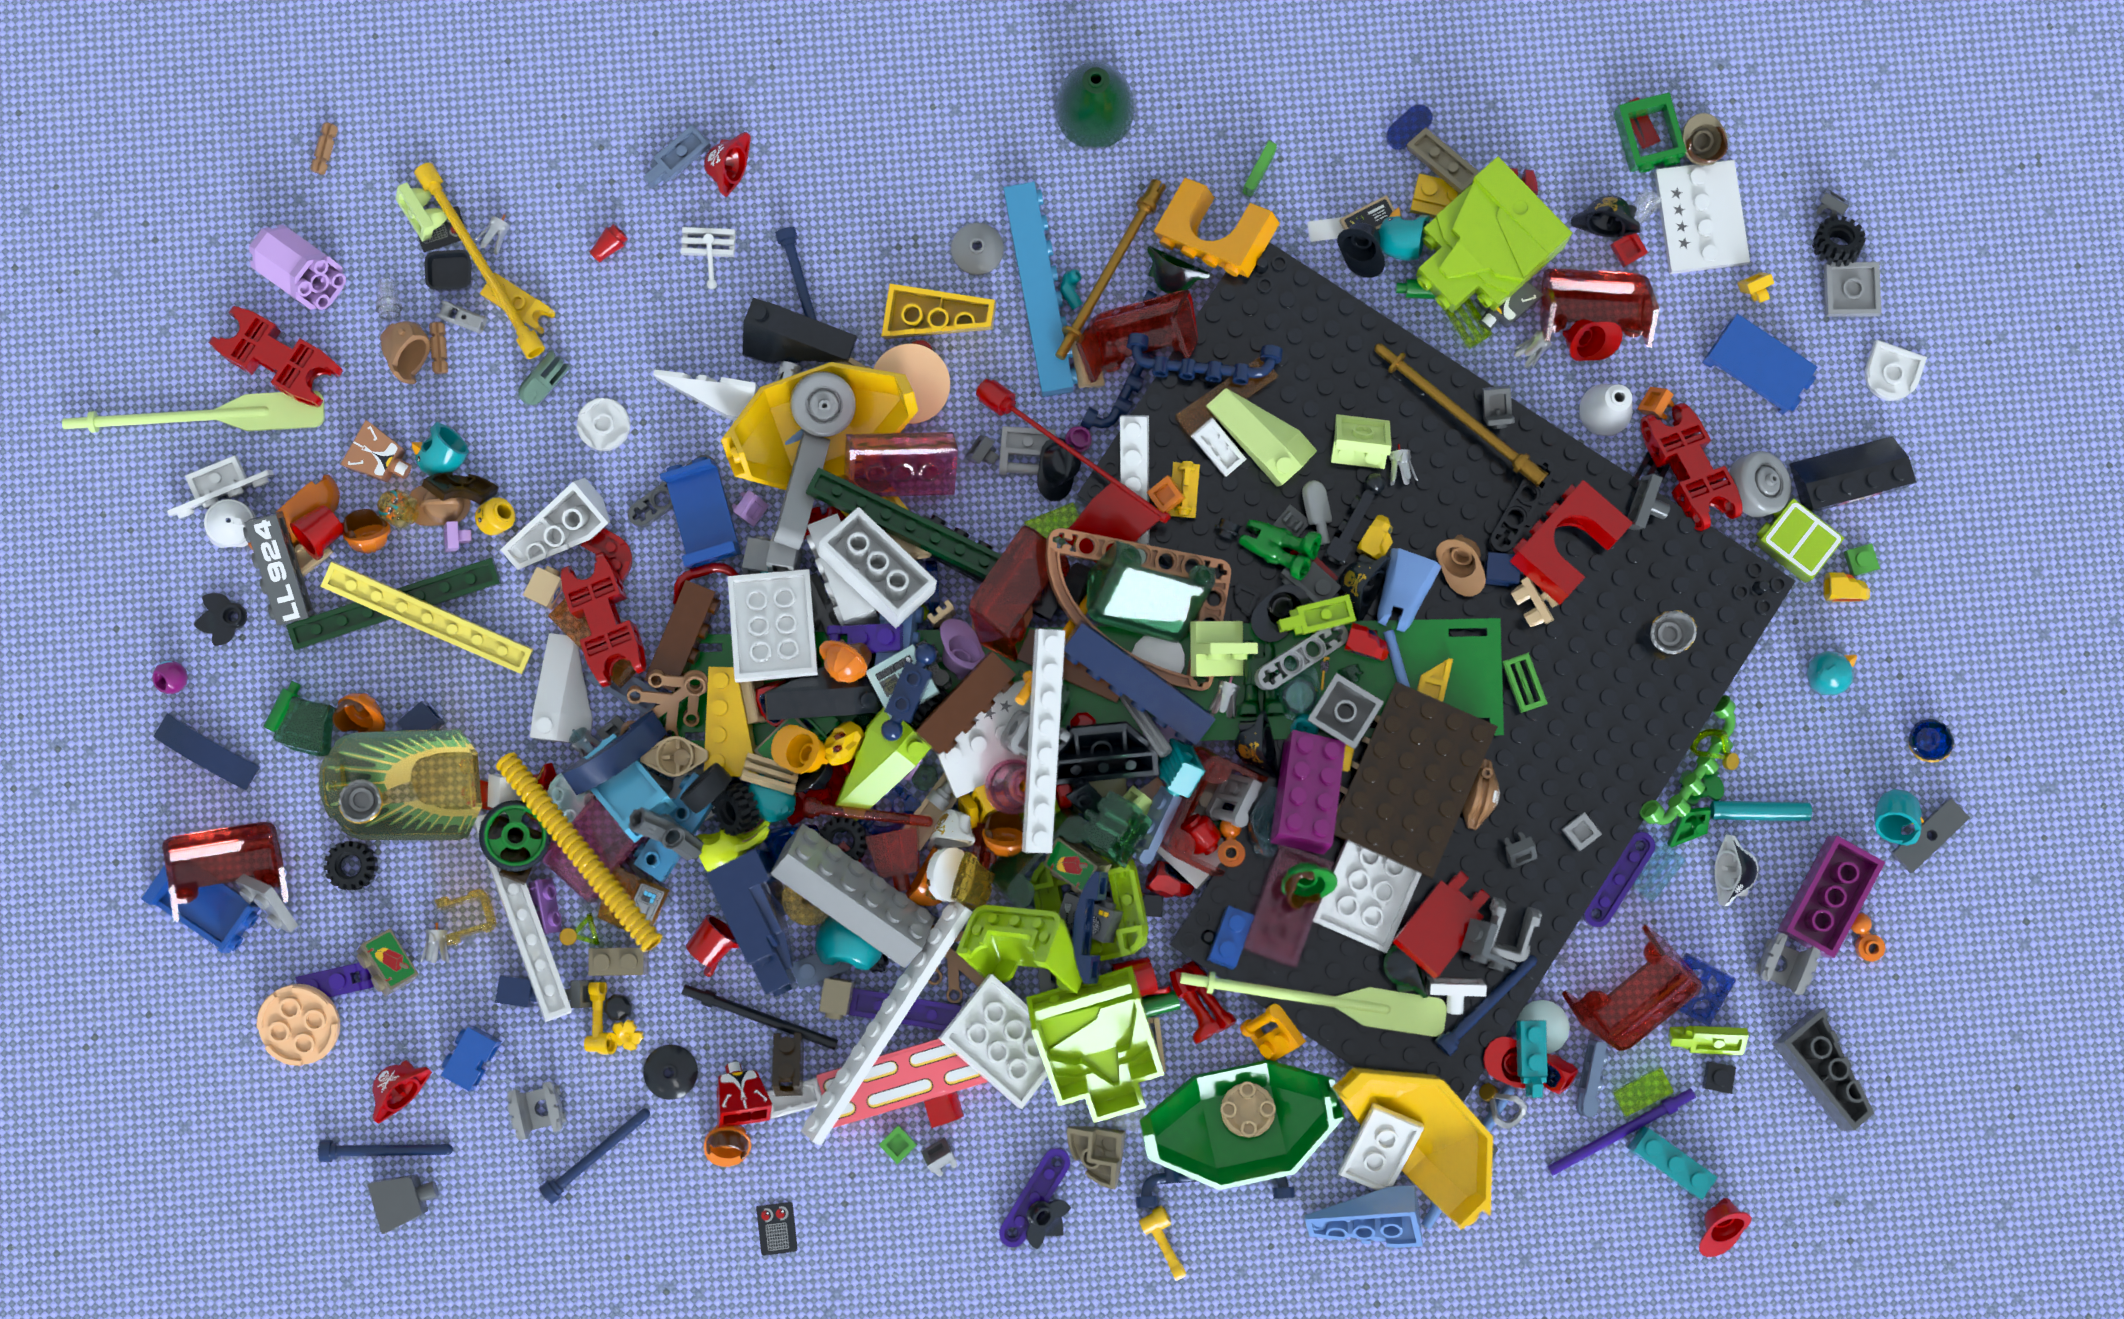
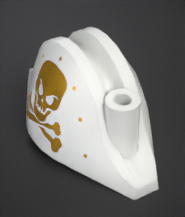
M953 809L946 810L934 826L927 849L931 850L933 846L938 850H942L943 847H956L959 849L972 846L975 842V837L972 834L971 816Z

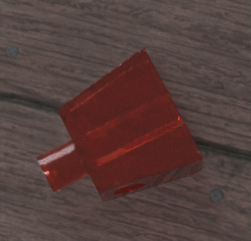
M919 826L866 836V843L879 877H892L894 888L898 891L911 889L908 873L920 870Z

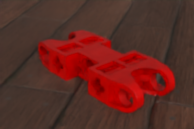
M232 306L228 313L238 321V333L229 339L222 337L217 339L212 336L208 343L231 364L253 375L260 364L275 373L271 384L277 390L298 402L313 407H320L323 400L313 392V381L320 375L331 376L333 374L340 377L343 372L341 367L322 350L301 338L291 349L276 340L281 331L274 323L253 311Z
M1685 403L1674 405L1672 408V417L1674 419L1672 427L1665 425L1661 420H1657L1652 414L1642 417L1640 427L1645 446L1657 467L1669 463L1679 481V484L1671 493L1677 505L1682 507L1684 514L1694 520L1695 529L1703 531L1710 528L1709 506L1719 509L1721 513H1725L1730 519L1741 516L1743 506L1738 488L1726 466L1713 469L1703 451L1711 439L1693 410Z
M600 552L595 555L597 563H594L595 569L591 577L584 580L577 579L572 567L566 566L561 569V582L570 613L578 619L586 617L591 635L579 641L590 670L599 684L605 688L612 684L610 676L613 675L612 669L617 661L627 659V661L631 662L636 673L639 674L646 671V656L637 625L630 620L621 622L615 604L626 600L627 596L614 565L604 552Z

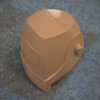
M415 322L392 323L380 335L383 355L388 362L390 370L398 380L406 384H415L417 382L415 375L427 359L431 342L421 326Z

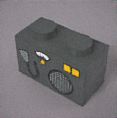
M1074 892L1065 893L1058 913L1070 930H1073L1074 916L1080 894ZM1095 900L1092 929L1093 939L1102 943H1113L1116 930H1118L1123 911L1115 908L1116 903L1109 900H1100V902Z

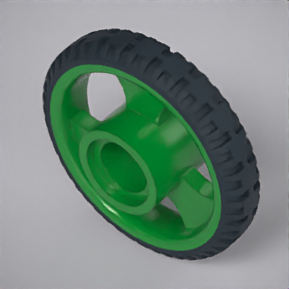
M511 800L500 803L486 814L479 829L481 850L493 865L503 870L522 871L529 869L539 863L549 849L551 835L547 833V828H543L542 821H538L542 832L541 839L530 838L527 826L521 823L525 812L531 814L537 820V815H533L531 813L532 809L527 808V802ZM505 812L509 817V823L503 828L501 837L495 840L489 839V829L492 822L497 816ZM518 828L522 831L523 839L520 843L514 844L508 840L507 833L510 829ZM506 847L512 850L524 847L529 851L531 857L523 861L511 862L500 858V853Z

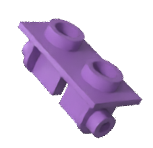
M553 878L529 882L528 890L534 907L539 906L540 911L536 912L544 934L561 932L562 918L558 910L557 891Z

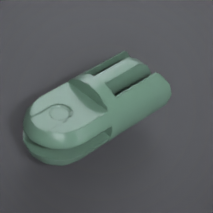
M550 350L521 383L518 389L519 398L527 405H537L548 395L571 367L567 363L563 364L564 361L560 357H555L556 354Z

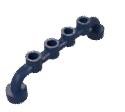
M1147 290L1138 309L1146 313L1152 309L1157 314L1156 322L1148 335V350L1142 352L1145 357L1155 358L1157 355L1152 352L1156 344L1162 346L1168 334L1167 331L1163 330L1167 322V311L1163 304L1156 300L1157 294L1150 290ZM1135 362L1107 417H1098L1099 411L1089 406L1080 426L1088 430L1092 426L1101 429L1109 428L1118 421L1121 414L1127 415L1133 404L1129 400L1132 392L1138 393L1145 380L1140 377L1144 367Z
M1131 333L1128 335L1127 348L1132 350L1134 361L1141 367L1152 369V374L1156 377H1167L1170 370L1179 371V377L1185 380H1193L1195 373L1206 374L1205 379L1207 381L1220 382L1222 375L1233 376L1232 382L1238 385L1248 384L1249 378H1262L1268 375L1273 370L1275 364L1281 362L1283 353L1282 348L1279 346L1264 345L1261 347L1260 360L1264 364L1260 367H1250L1243 363L1223 365V363L1218 361L1201 363L1189 358L1182 359L1181 361L1170 360L1164 356L1148 358L1142 353L1148 350L1149 337L1147 335Z
M1164 1167V1173L1153 1174L1145 1180L1141 1189V1197H1136V1208L1158 1207V1196H1152V1189L1158 1184L1199 1181ZM1286 1176L1274 1178L1277 1181L1278 1187L1272 1188L1273 1199L1295 1198L1294 1186L1289 1187Z

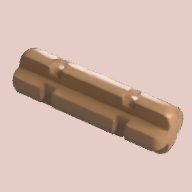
M326 122L322 124L320 131L322 136L318 138L314 153L316 158L312 160L310 167L314 173L324 175L327 171L328 165L326 161L330 160L335 142L333 138H336L338 131L334 124Z
M432 322L429 324V332L432 335L430 337L431 358L434 360L432 362V371L435 374L448 373V362L445 361L447 359L446 338L443 336L445 335V325L442 322Z

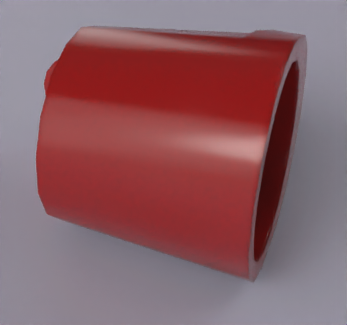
M325 505L319 506L290 523L291 530L298 542L315 560L323 558V551L344 533V522L340 523L335 514Z
M710 914L705 916L686 944L688 952L697 961L706 966L704 975L707 977L713 975L719 961L732 948H739L730 927Z
M1148 957L1111 964L1112 972L1132 966L1141 997L1171 992L1170 985L1158 987L1156 976Z

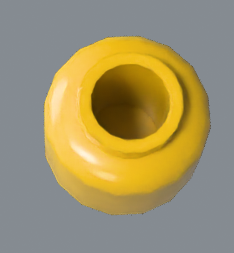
M496 497L491 498L477 508L475 521L483 533L493 536L499 535L511 528L515 522L516 515L511 503L506 499Z

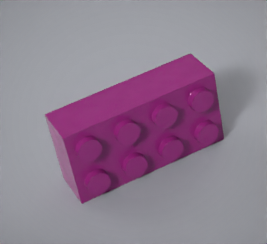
M1292 730L1284 740L1270 843L1324 854L1333 845L1345 743L1340 740Z
M1837 835L1827 836L1777 931L1788 935L1789 938L1807 948L1815 947L1819 949L1820 955L1825 958H1835L1885 862Z

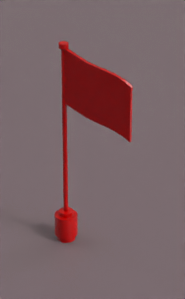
M985 379L980 383L976 390V396L979 397V401L999 416L1009 414L1012 411L1111 482L1090 501L1076 521L1067 529L1137 543L1141 536L1158 521L1164 524L1169 521L1171 515L1168 512H1161L1015 407L1016 396L1012 391L996 380ZM1072 536V537H1073V540H1072V541H1067V540H1065V541L1068 542L1070 545L1073 546V543H1074V541H1075V539H1076V536ZM1082 539L1079 543L1080 551L1090 554L1093 551L1092 541ZM1109 544L1106 547V555L1111 559L1119 557V547L1115 544ZM1094 561L1106 571L1116 566Z

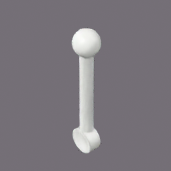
M708 233L703 237V241L707 244L709 274L707 287L713 290L717 287V282L714 280L712 255L714 236Z

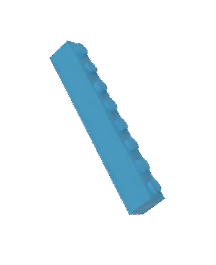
M1035 181L1003 187L1042 398L1074 392L1073 384H1077L1078 380L1076 369L1070 368L1068 358H1073L1072 348L1064 360L1055 356L1064 340L1062 328L1067 326L1065 316L1060 317L1059 307H1063L1061 291H1055L1054 282L1058 281L1056 265H1050L1049 256H1053L1051 240L1045 239L1044 231L1049 230L1046 214L1041 215L1039 207L1044 205L1041 189L1036 190Z

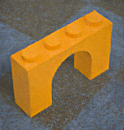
M1184 178L1154 229V233L1160 239L1159 243L1169 250L1176 248L1191 259H1194L1195 256L1201 258L1205 264L1216 268L1217 265L1223 267L1227 273L1235 277L1240 274L1249 278L1257 264V260L1263 254L1278 228L1279 221L1272 211L1249 203L1238 224L1230 234L1215 241L1202 240L1198 237V229L1215 197L1206 185Z

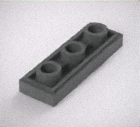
M1948 798L1921 824V835L1915 844H1900L1891 854L1909 873H1913L1970 817L1952 798ZM1928 831L1932 834L1931 840L1927 838Z

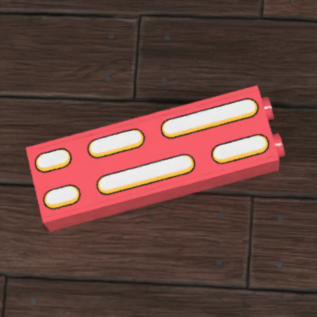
M938 1038L883 1054L878 1057L833 1128L988 1081ZM842 1067L816 1075L822 1095L828 1090L835 1079L836 1073Z

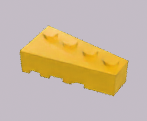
M708 667L705 749L708 751V760L704 762V771L714 763H718L731 777L741 778L747 753L757 755L754 752L757 745H755L753 725L748 724L740 682L735 683L734 667ZM748 770V772H751V773H754V774H758V775L760 774V773H757V772H753V771Z

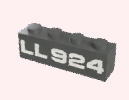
M279 511L244 522L246 526L243 528L244 537L248 543L251 542L254 552L251 554L252 562L256 569L259 568L262 577L260 579V587L263 594H267L270 602L268 605L270 618L275 620L277 626L312 616L314 611L283 512Z

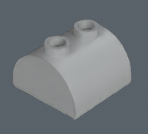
M1336 673L1308 718V721L1355 749L1384 702Z

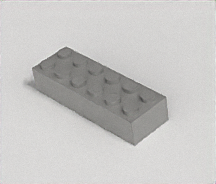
M803 823L785 843L770 873L903 968H906L923 949L935 919L927 909L917 905L904 893L893 888L883 878L876 876L859 861L852 859L841 851L838 846L831 844L815 830L810 829Z

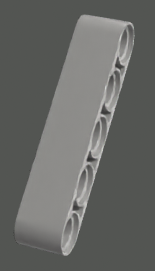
M803 432L774 532V542L797 550L800 549L815 499L806 494V489L818 467L823 469L830 439Z

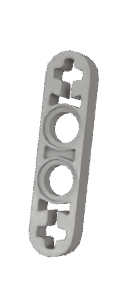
M1341 625L1317 631L1264 664L1254 675L1256 685L1262 690L1277 688L1341 647L1348 638L1346 627ZM1331 630H1338L1337 640L1334 639L1324 643L1322 639L1332 634ZM1309 642H1314L1318 645L1319 652L1315 657L1309 656L1306 652V645ZM1287 656H1292L1296 659L1297 666L1293 671L1287 670L1284 666V659ZM1278 669L1280 674L1271 678L1272 684L1263 681L1265 677L1264 671L1271 673Z

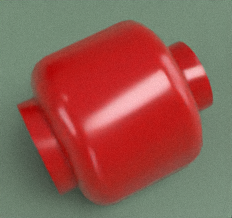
M1194 814L1181 825L1183 829L1180 836L1193 854L1199 855L1204 853L1209 855L1219 847L1217 843L1221 838V833L1209 816Z

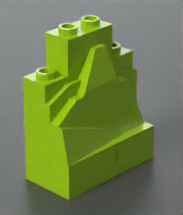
M1497 156L1474 177L1469 187L1423 228L1421 235L1423 243L1429 250H1435L1436 253L1418 268L1416 273L1418 277L1417 282L1424 290H1430L1436 296L1435 300L1442 309H1448L1451 313L1455 312L1475 293L1478 295L1477 299L1484 307H1490L1495 311L1565 248L1572 232Z
M1132 966L1100 975L1098 983L1086 984L1082 981L1078 993L1065 992L1060 988L1026 997L1031 1030L1058 1106L1085 1099L1093 1123L1146 1108L1140 1082L1163 1076L1164 1071Z

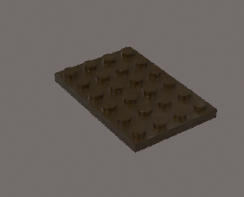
M1395 682L1337 814L1334 835L1422 875L1433 878L1498 726Z

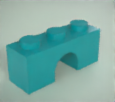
M1645 1126L1639 1129L1627 1149L1666 1174L1674 1183L1698 1199H1704L1718 1178Z

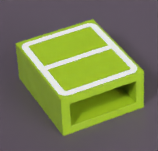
M1793 498L1789 500L1782 510L1773 514L1775 517L1770 523L1765 522L1756 533L1759 538L1754 544L1806 583L1814 579L1845 538Z

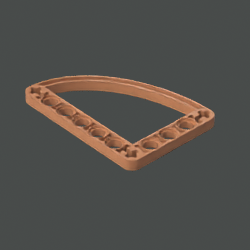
M1064 528L1051 531L1047 537L1045 558L1051 588L1058 603L1075 626L1080 620H1083L1104 635L1089 621L1073 600L1061 570L1060 554L1203 582L1196 621H1203L1205 618H1211L1214 621H1223L1231 568L1222 559ZM1062 534L1063 540L1072 541V536H1076L1073 543L1074 552L1070 551L1072 545L1063 544L1060 548H1057V543L1053 542V538ZM1082 539L1092 541L1093 551L1090 554L1080 551L1079 543ZM1109 544H1115L1119 547L1120 554L1117 559H1111L1106 555V547ZM1135 549H1141L1145 552L1146 560L1143 564H1137L1133 561L1132 553ZM1162 554H1167L1172 558L1173 564L1170 569L1160 567L1158 560ZM1189 559L1195 560L1199 565L1198 572L1194 575L1187 573L1185 570V563ZM1205 562H1208L1206 568L1210 569L1217 568L1220 565V570L1224 571V575L1216 579V574L1206 572L1205 577H1202L1205 570ZM1210 591H1215L1220 596V602L1217 606L1209 605L1206 600L1207 594ZM1125 650L1173 686L1193 691H1204L1213 682L1214 676H1202L1206 678V682L1200 683V686H1197V681L1193 680V676H1191V652L1187 675L1159 667Z

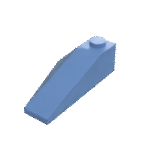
M1415 1185L1386 1187L1305 1215V1222L1310 1237L1340 1241L1351 1237L1361 1239L1362 1244H1370L1371 1240L1386 1242V1247L1393 1248L1423 1246L1419 1202Z

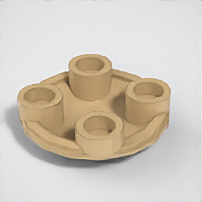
M1251 1082L1238 1084L1231 1088L1222 1100L1221 1115L1223 1122L1237 1136L1247 1138L1259 1136L1267 1131L1274 1121L1276 1108L1273 1098L1266 1089L1258 1084Z

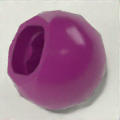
M172 660L158 664L153 671L152 679L154 686L160 692L175 694L184 689L187 684L188 675L181 663Z

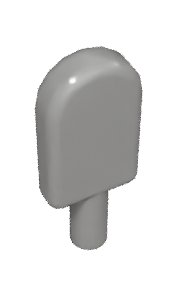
M1312 480L1303 486L1302 496L1308 523L1316 525L1317 533H1320L1322 536L1321 545L1330 543L1327 524L1332 522V515L1324 485L1317 480Z

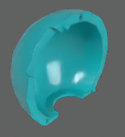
M830 916L822 921L815 937V950L823 964L834 965L837 962H846L852 964L856 969L868 970L880 960L883 954Z

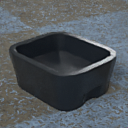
M465 250L433 251L427 254L424 262L425 282L430 289L441 292L468 290L472 287V263L470 255Z

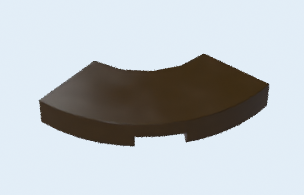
M452 472L431 475L425 478L422 483V487L442 501L449 498H464L472 500L479 505L496 495L499 489L497 485L482 477L468 474V476L453 475Z

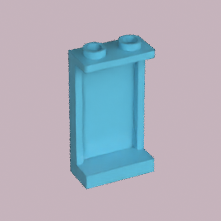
M612 734L604 739L591 753L584 756V758L587 760L618 737ZM638 760L609 780L590 789L634 842L643 836L633 832L628 827L630 823L629 817L634 809L637 810L643 807L662 815L671 813L677 807Z

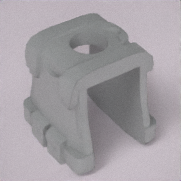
M1018 710L1006 726L1000 743L1006 750L1027 759L1028 752L1020 748L1018 744L1029 726L1030 713ZM1059 727V740L1067 742L1070 733L1064 730V728Z
M1493 897L1489 907L1492 912L1490 923L1497 925L1498 929L1490 953L1518 962L1526 960L1530 952L1529 941L1534 927H1539L1542 913L1538 909L1527 907L1516 947L1495 942L1505 914L1506 905L1503 899Z
M1778 933L1775 939L1767 938L1764 945L1765 950L1760 962L1756 964L1753 973L1760 975V978L1764 981L1769 982L1771 980L1790 988L1792 993L1796 995L1804 994L1806 986L1810 985L1814 976L1811 973L1816 971L1819 963L1817 959L1820 956V950L1810 947L1805 951L1799 952L1787 947L1785 943L1788 935ZM1780 956H1782L1786 961V967L1778 972L1775 968Z
M548 1081L542 1083V1089L521 1093L517 1089L508 1092V1101L510 1102L508 1104L509 1115L513 1116L511 1123L513 1130H516L515 1133L518 1140L528 1139L532 1130L552 1126L553 1133L562 1130V1123L567 1122L559 1096L561 1094L559 1085H554L553 1082ZM540 1100H546L548 1115L546 1116L539 1115L536 1111V1104Z

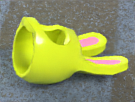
M759 818V822H756V827L735 836L724 833L725 829H720L719 832L713 834L696 835L704 843L699 858L706 871L709 872L746 854L747 851L761 844L768 836L770 831L768 827L771 822Z

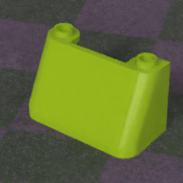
M981 905L971 914L956 953L983 978H986L988 974H993L1004 984L1013 978L1018 966L1049 969L1057 977V985L1062 991L1078 993L1082 978L1076 965L1074 948L1066 923L1058 913L1045 910Z

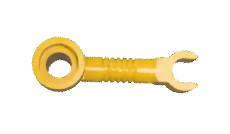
M589 982L588 993L592 1001L593 1025L592 1035H588L584 1039V1049L587 1052H598L602 1055L613 1054L617 1049V1037L612 1032H603L602 1022L603 1001L607 993L606 982Z
M1160 1205L1152 1209L1151 1214L1140 1219L1139 1224L1146 1235L1152 1233L1177 1281L1185 1277L1187 1273L1163 1232V1229L1172 1225L1165 1208Z

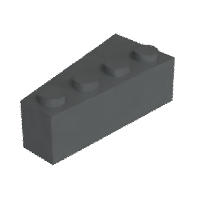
M1825 1009L1811 1010L1775 1040L1772 1045L1840 1130L1855 1131L1874 1114V1111L1859 1080H1856L1850 1068L1852 1065L1848 1057L1844 1056L1835 1030L1831 1029Z

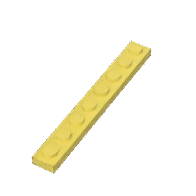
M334 561L330 563L320 586L520 674L524 673L534 650Z

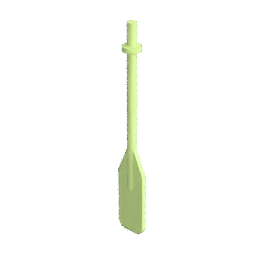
M315 390L313 392L323 400L320 407H313L298 402L282 392L242 395L213 410L98 416L96 411H89L87 417L63 418L62 427L63 429L88 428L91 433H96L100 427L217 420L247 432L315 428L324 422L325 406L324 397Z
M1209 971L1208 976L1182 972L1180 977L1181 984L1206 987V993L1212 994L1214 989L1334 1007L1359 1024L1367 1027L1431 1037L1440 1035L1445 1028L1447 1007L1442 999L1428 996L1427 998H1422L1416 994L1398 993L1397 991L1371 987L1339 996H1331L1215 978L1216 972Z

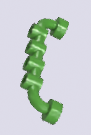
M1723 695L1713 710L1718 718L1725 719L1722 730L1711 737L1710 741L1712 744L1707 752L1702 753L1697 758L1696 763L1698 765L1693 773L1684 777L1682 781L1684 786L1680 792L1669 799L1668 810L1665 812L1664 808L1656 800L1646 802L1640 809L1641 817L1648 824L1666 825L1671 823L1676 816H1686L1691 810V806L1687 803L1690 795L1698 796L1705 789V785L1701 781L1705 774L1712 775L1719 769V764L1715 760L1719 753L1726 754L1733 748V743L1729 737L1735 728L1736 718L1734 710L1736 705L1728 695Z

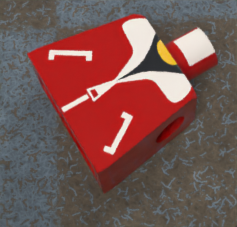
M739 1062L727 1064L725 1066L726 1074L720 1075L717 1082L718 1128L769 1121L772 1102L758 1072L755 1070L742 1071L741 1063Z

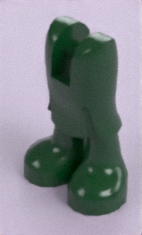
M1253 640L1245 641V643H1254ZM1264 641L1263 655H1265V658H1254L1255 654H1247V659H1243L1245 695L1244 701L1236 707V716L1258 717L1260 714L1259 687L1255 683L1254 675L1261 666L1276 657L1274 642ZM1276 670L1271 673L1264 671L1265 677L1263 681L1272 684L1271 678L1276 675ZM1277 688L1263 690V710L1266 711L1267 717L1288 714L1287 705L1278 699Z

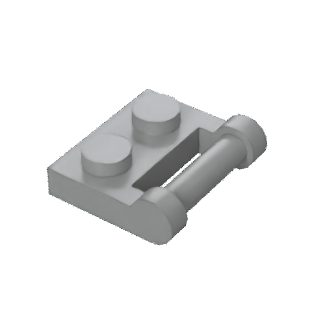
M1002 426L999 475H1007V473L1038 475L1039 464L1008 462V455L1040 457L1042 446L1050 438L1036 428ZM1046 429L1055 435L1056 430Z
M1225 772L1207 806L1206 815L1213 821L1224 820L1231 822L1236 827H1245L1249 821L1248 812L1258 797L1262 783L1253 778ZM1224 803L1236 805L1234 811L1223 809Z

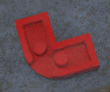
M603 528L591 540L582 543L581 547L594 554L604 552L617 570L623 584L632 566V552L628 544L621 537Z

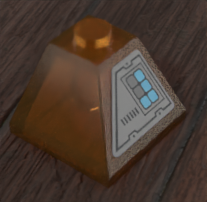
M615 867L612 872L615 876V881H619L620 887L625 888V894L631 896L630 900L636 902L635 907L641 908V914H646V920H650L653 927L670 890L625 869ZM602 899L597 918L625 930V925L619 923L620 919L614 917L615 912H610V906H606L604 899Z

